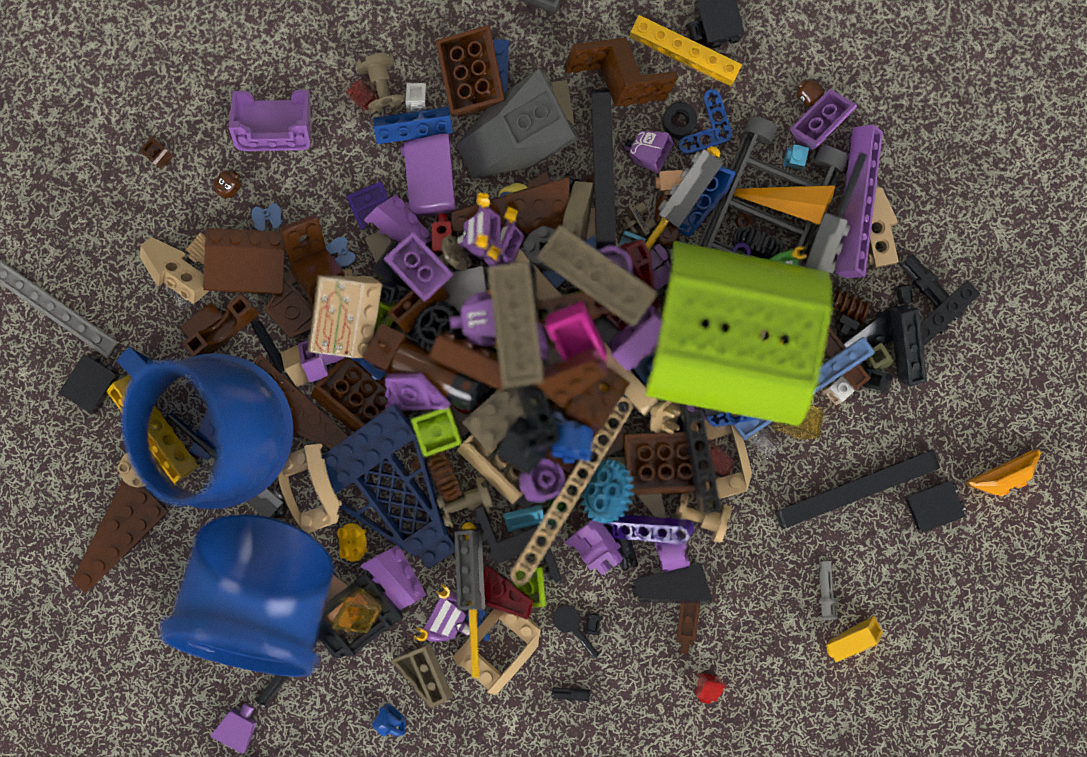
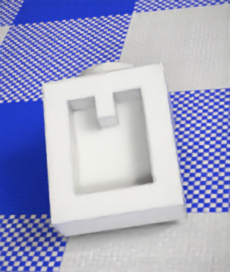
M407 83V112L426 110V83Z
M841 376L823 392L837 405L846 400L854 392V389Z

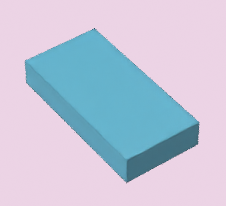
M541 505L504 513L508 532L539 525L544 517Z

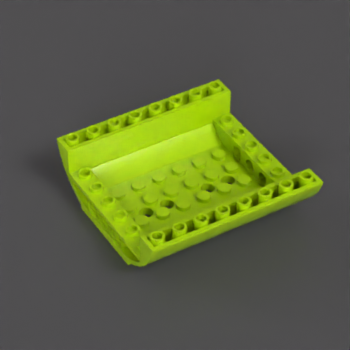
M674 241L670 261H673L653 369L651 376L648 377L644 396L799 426L807 414L818 383L832 308V287L829 273L827 271ZM702 318H707L710 321V327L707 330L702 329L699 325ZM722 322H727L730 326V330L726 334L722 333L719 329ZM761 330L768 331L769 339L767 341H762L759 338ZM781 334H786L789 337L788 344H780L779 336Z

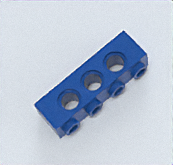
M449 106L374 117L373 127L377 144L453 133Z

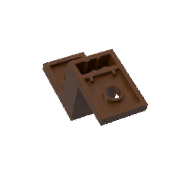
M626 37L573 44L563 66L565 73H579L581 71L601 69L615 107L664 101L679 78L676 71L641 76Z
M316 214L279 227L292 274L308 295L312 311H314L318 276H345L344 271L326 249L319 218ZM307 235L304 241H299L301 236Z
M606 367L607 374L567 403L560 412L567 421H575L579 425L592 429L593 438L603 430L630 384L629 381ZM599 384H605L608 392H602L599 389ZM552 449L543 458L558 464L566 475L571 473L578 461L574 460V463H565L563 458L552 456Z

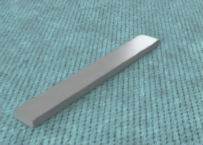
M0 260V284L105 357H110L119 344L117 340Z

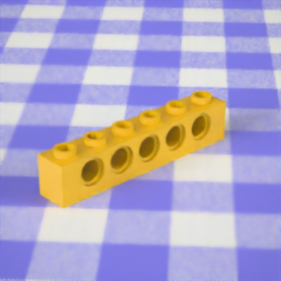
M638 15L630 32L629 38L729 86H732L742 64Z
M130 375L113 382L106 391L121 412L126 391L133 379ZM154 406L148 427L150 450L172 482L177 483L192 474L199 465L185 448L184 443L176 436L173 428L165 421L162 413Z

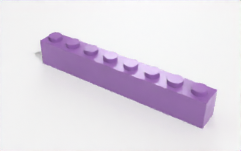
M874 124L854 127L850 139L851 148L848 155L849 164L848 171L846 172V187L859 153H865L867 157L844 214V219L848 220L847 225H850L847 236H842L840 243L843 244L840 255H837L835 273L844 278L866 276L883 131Z

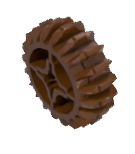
M445 451L427 456L428 467L444 500H454L462 495L458 478Z

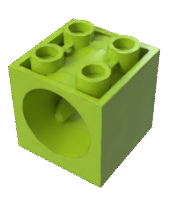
M450 407L411 419L424 457L463 444Z

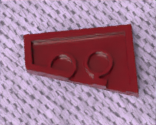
M489 564L485 565L483 571L485 605L523 619H529L534 600Z

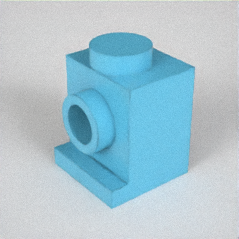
M795 144L791 148L787 147L783 166L802 170L806 164L809 148Z

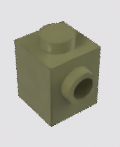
M882 343L872 348L875 353L866 360L871 369L883 371L895 363Z

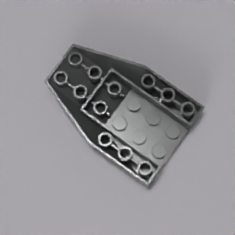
M538 68L504 93L505 101L487 108L456 144L473 179L530 168L580 139L572 122L567 120L552 91L553 86L544 70Z

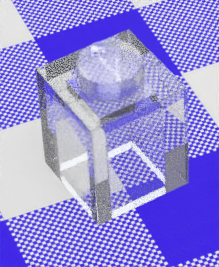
M765 430L758 431L749 437L751 440L748 444L763 460H766L780 447Z

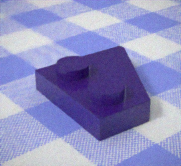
M382 181L346 196L361 230L368 224L364 219L377 206L389 199Z

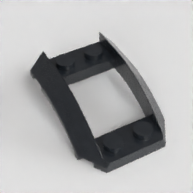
M366 573L324 605L316 637L334 658H343V656L354 657L369 642L390 628L394 623L403 619L402 610H399L384 593L379 584L373 581L374 576L372 574ZM358 592L378 616L379 620L349 643L327 615Z

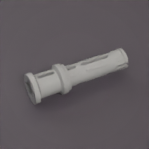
M819 561L821 598L819 603L822 610L820 620H837L835 615L836 600L833 598L831 561Z

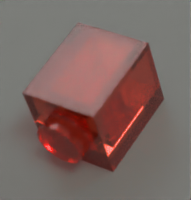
M360 79L345 92L363 112L366 109L369 111L368 105L377 99Z
M714 446L710 451L714 471L718 475L723 473L727 475L733 468L731 464L734 461L718 446Z

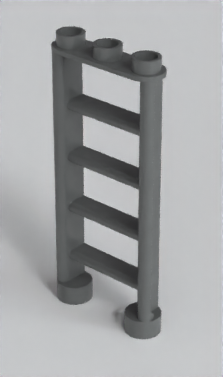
M750 116L743 131L744 137L730 168L736 172L731 186L713 208L698 246L731 252L733 247L714 240L729 206L798 235L799 239L794 250L797 247L806 248L799 251V255L804 256L817 227L816 223L806 220L804 227H801L732 198L745 165L799 187L834 186L838 175L842 174L849 156L836 148L820 146L814 164L819 168L827 170L822 184L818 185L750 156L756 141L763 144H772L778 129L774 123L767 119ZM736 249L737 254L745 255V252ZM798 259V266L801 265L803 259ZM766 331L765 337L763 338L762 341H765V340L768 339V336H769L768 331Z

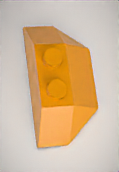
M1040 450L1029 451L965 483L969 487L991 495H999V497L1010 493L1009 489L1014 487L1016 489L1027 485L1026 481L1033 478L1041 452Z

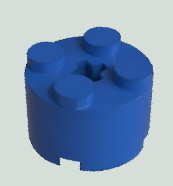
M574 424L556 426L559 439L552 446V456L563 458L565 463H574V460L590 461L593 441L592 429L580 425V429L574 428Z

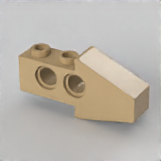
M882 187L876 189L872 224L879 227V233H874L871 230L867 262L869 265H872V269L899 262L891 226L896 225L898 221ZM876 243L882 244V252L876 250Z
M153 237L141 244L140 259L158 287L165 283L167 287L175 290L184 299L193 304L209 292L203 290L204 274L185 261L186 254Z

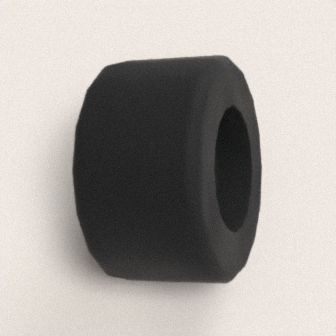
M685 102L671 104L666 108L662 117L664 131L675 139H682L690 135L697 124L695 110ZM678 113L683 114L687 119L686 125L681 128L674 126L672 122L673 116Z

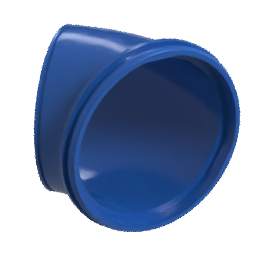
M203 354L190 358L153 363L140 370L130 382L124 397L122 432L130 462L141 481L153 494L172 504L188 505L201 509H224L240 505L255 498L275 481L283 470L291 451L293 419L283 391L276 381L262 368L250 361L232 355ZM185 374L197 384L208 400L215 417L219 436L217 468L211 483L201 494L179 487L164 475L152 456L148 439L149 420L156 401L171 383Z
M238 514L211 520L201 527L195 537L171 617L163 618L160 621V640L168 646L187 654L240 669L279 676H310L315 670L314 666H317L319 662V656L313 652L334 575L332 558L325 547L313 536L298 527L274 518Z

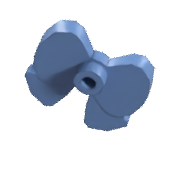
M272 203L268 209H261L259 207L252 209V220L255 223L254 227L258 231H265L266 220H270L274 229L281 226L283 221L279 205Z
M338 237L331 244L327 243L326 249L330 254L337 253L339 255L335 258V261L341 269L342 266H349L356 260V255L348 251V240L344 237Z
M555 411L552 413L556 426L574 424V428H580L577 422L567 421L559 412Z

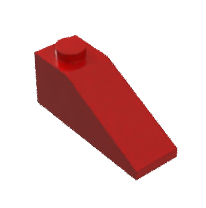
M699 673L695 696L702 703L711 704V701L717 702L725 689V684L719 676Z

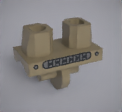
M644 202L636 205L632 203L625 209L629 216L623 218L626 222V225L622 227L623 230L630 229L633 234L637 233L638 230L640 236L645 238L657 226L652 217L643 221L641 215L648 211Z

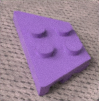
M421 373L389 374L385 379V386L387 388L385 397L388 398L385 409H388L393 404H396L400 410L447 409L450 405L446 398Z

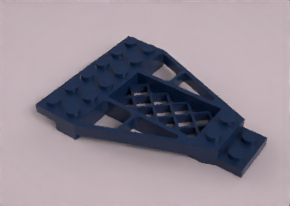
M396 404L390 406L321 456L325 460L328 478L335 495L350 483H356L369 501V504L358 511L337 497L338 501L342 503L339 506L341 509L414 557L418 555L427 569H430L455 552V540L448 532L442 518L427 461L421 450L411 419L409 417L406 419ZM410 441L415 443L421 465L412 474L408 472L394 453ZM380 463L379 470L372 469L374 466ZM384 463L393 466L392 473L383 471ZM421 471L424 475L430 500L413 479ZM369 473L378 475V483L368 482ZM382 476L392 478L391 486L381 484ZM395 478L404 481V489L395 487ZM371 487L377 488L376 494ZM381 489L390 490L389 499L380 497ZM394 491L403 493L402 501L393 500ZM407 494L416 497L415 504L406 502ZM383 503H388V510ZM392 504L402 506L401 514L391 513ZM369 507H373L391 532L362 514V512ZM405 507L415 509L414 517L404 515ZM418 510L427 512V520L417 518ZM394 518L400 519L399 525ZM404 520L413 522L412 530L403 528ZM417 523L425 524L416 530Z

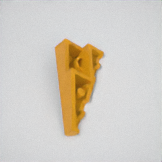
M836 186L736 188L733 195L820 225L824 214L827 212L828 205L831 203Z

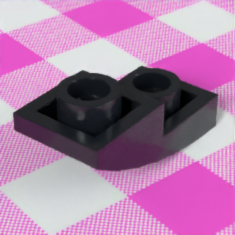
M379 281L382 283L379 301L389 305L393 301L398 303L412 289L405 284Z

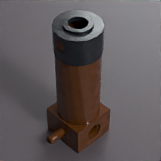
M380 324L363 356L366 362L388 375L421 373L448 402L470 412L475 409L485 392L487 383L429 358L430 352L427 349L424 350L421 346L411 342L404 334Z

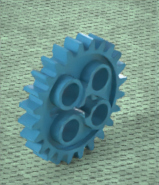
M601 460L585 486L584 494L580 495V498H584L581 505L586 506L584 512H587L588 517L593 518V521L600 523H612L613 520L618 521V516H624L623 510H628L626 504L632 503L629 496L634 495V493L630 492L634 485H631L629 482L633 478L628 476L630 471L625 470L626 466L618 461Z

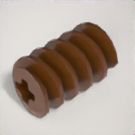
M838 287L833 292L835 298L834 310L839 308L840 315L846 311L847 317L852 314L853 320L860 318L861 325L869 313V301H865L862 304L863 299L861 297L855 301V294L848 297L849 292L846 290L841 294L842 288Z

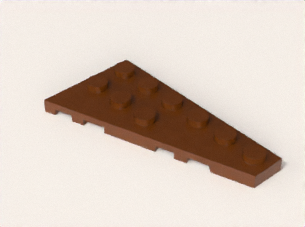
M569 176L556 181H549L536 187H529L506 194L496 199H489V209L500 216V228L506 224L507 219L504 216L508 207L518 211L515 226L522 233H532L541 226H546L556 231L559 226H563V219L569 202ZM473 204L453 210L452 231L464 232V223L475 216L479 211V205Z
M258 354L254 364L262 368L276 381L288 401L293 419L294 433L322 444L329 449L334 448L348 438V435L284 375L279 373L261 354Z
M124 481L120 484L72 579L85 594L169 512L145 486L133 487Z

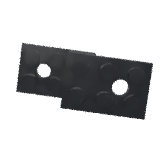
M485 506L476 508V513L473 514L477 525L481 524L483 531L480 533L484 543H489L490 549H488L490 559L491 561L495 560L496 564L521 555L539 526L536 525L504 539L497 540ZM539 535L536 538V544L539 547L545 544V537ZM549 546L541 560L542 562H547L546 573L549 580H554V583L562 581V577Z

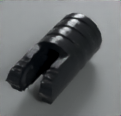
M614 538L615 542H618L621 546L617 551L623 557V560L620 562L622 570L626 571L629 569V562L633 568L637 567L638 562L632 540Z

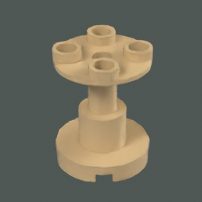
M682 493L679 501L680 506L676 507L674 517L676 519L686 518L701 523V528L713 531L712 541L721 543L728 527L726 525L728 520H730L732 507L723 504L719 513L703 514L699 510L686 507L689 493Z

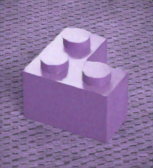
M309 340L298 344L301 365L309 382L321 380L323 377L328 376L326 365L344 359L343 356L309 352Z

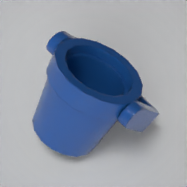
M386 703L379 709V714L372 722L376 732L382 736L391 734L399 737L404 735L406 732L405 716L391 704Z

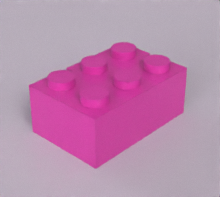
M583 301L546 315V329L553 342H555V346L563 361L569 360V357L592 348L607 361L606 346Z

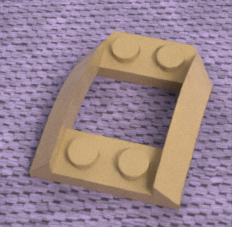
M704 420L708 440L732 434L741 467L740 473L716 479L719 499L747 492L752 471L744 439L733 424L714 427L709 424L708 420ZM692 423L690 425L691 430L697 432V424ZM706 481V488L709 490V483Z
M322 444L304 445L305 448L290 453L283 470L278 475L285 503L294 520L307 533L337 523L339 517L337 515L338 508L342 505L332 489L325 460L321 457L320 449ZM308 469L315 491L323 506L301 513L294 500L288 476Z
M494 608L477 628L478 643L498 620H501L527 643L525 648L503 673L499 672L478 653L480 677L475 679L488 689L487 693L497 695L538 647L541 628L530 618L523 619ZM469 637L454 654L453 658L457 667L459 665L472 675Z

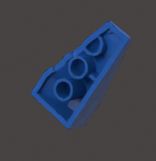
M724 165L720 167L679 226V233L689 237L693 234L704 218L728 192L736 173L735 171Z

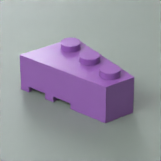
M397 195L377 206L364 219L368 224L372 222L377 226L379 233L382 235L386 233L393 240L395 239L398 244L412 232L425 245L432 241V235L429 230L421 224L416 215L408 209L403 200Z
M398 545L361 565L364 570L367 569L374 576L373 581L375 583L379 582L386 590L384 593L399 610L426 596L422 585Z

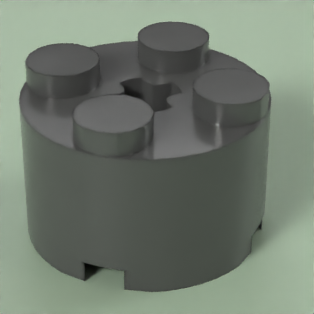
M541 226L534 230L527 237L523 246L526 256L539 270L554 271L537 259L555 233L554 229L546 226Z

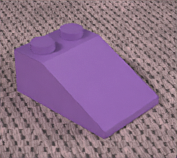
M414 232L384 258L393 271L424 302L453 276L448 268Z

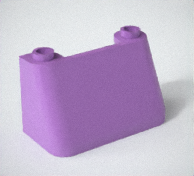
M299 89L291 94V100L254 101L252 94L247 91H233L229 130L235 148L241 151L308 149L311 143L309 90Z
M449 133L404 141V145H401V155L405 157L409 198L406 206L416 217L437 216L438 214L449 215L452 214L453 210H456Z

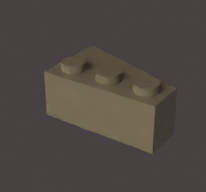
M430 642L400 654L390 661L401 671L402 676L414 686V690L430 708L448 701L453 696Z

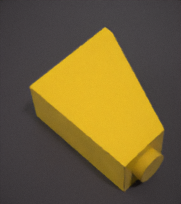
M875 616L830 639L827 644L829 656L834 658L835 662H838L877 645L883 631Z

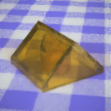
M810 405L805 418L799 426L775 422L772 428L798 440L820 438L824 412L822 409Z
M360 588L345 599L331 624V628L368 633L379 615L382 605Z

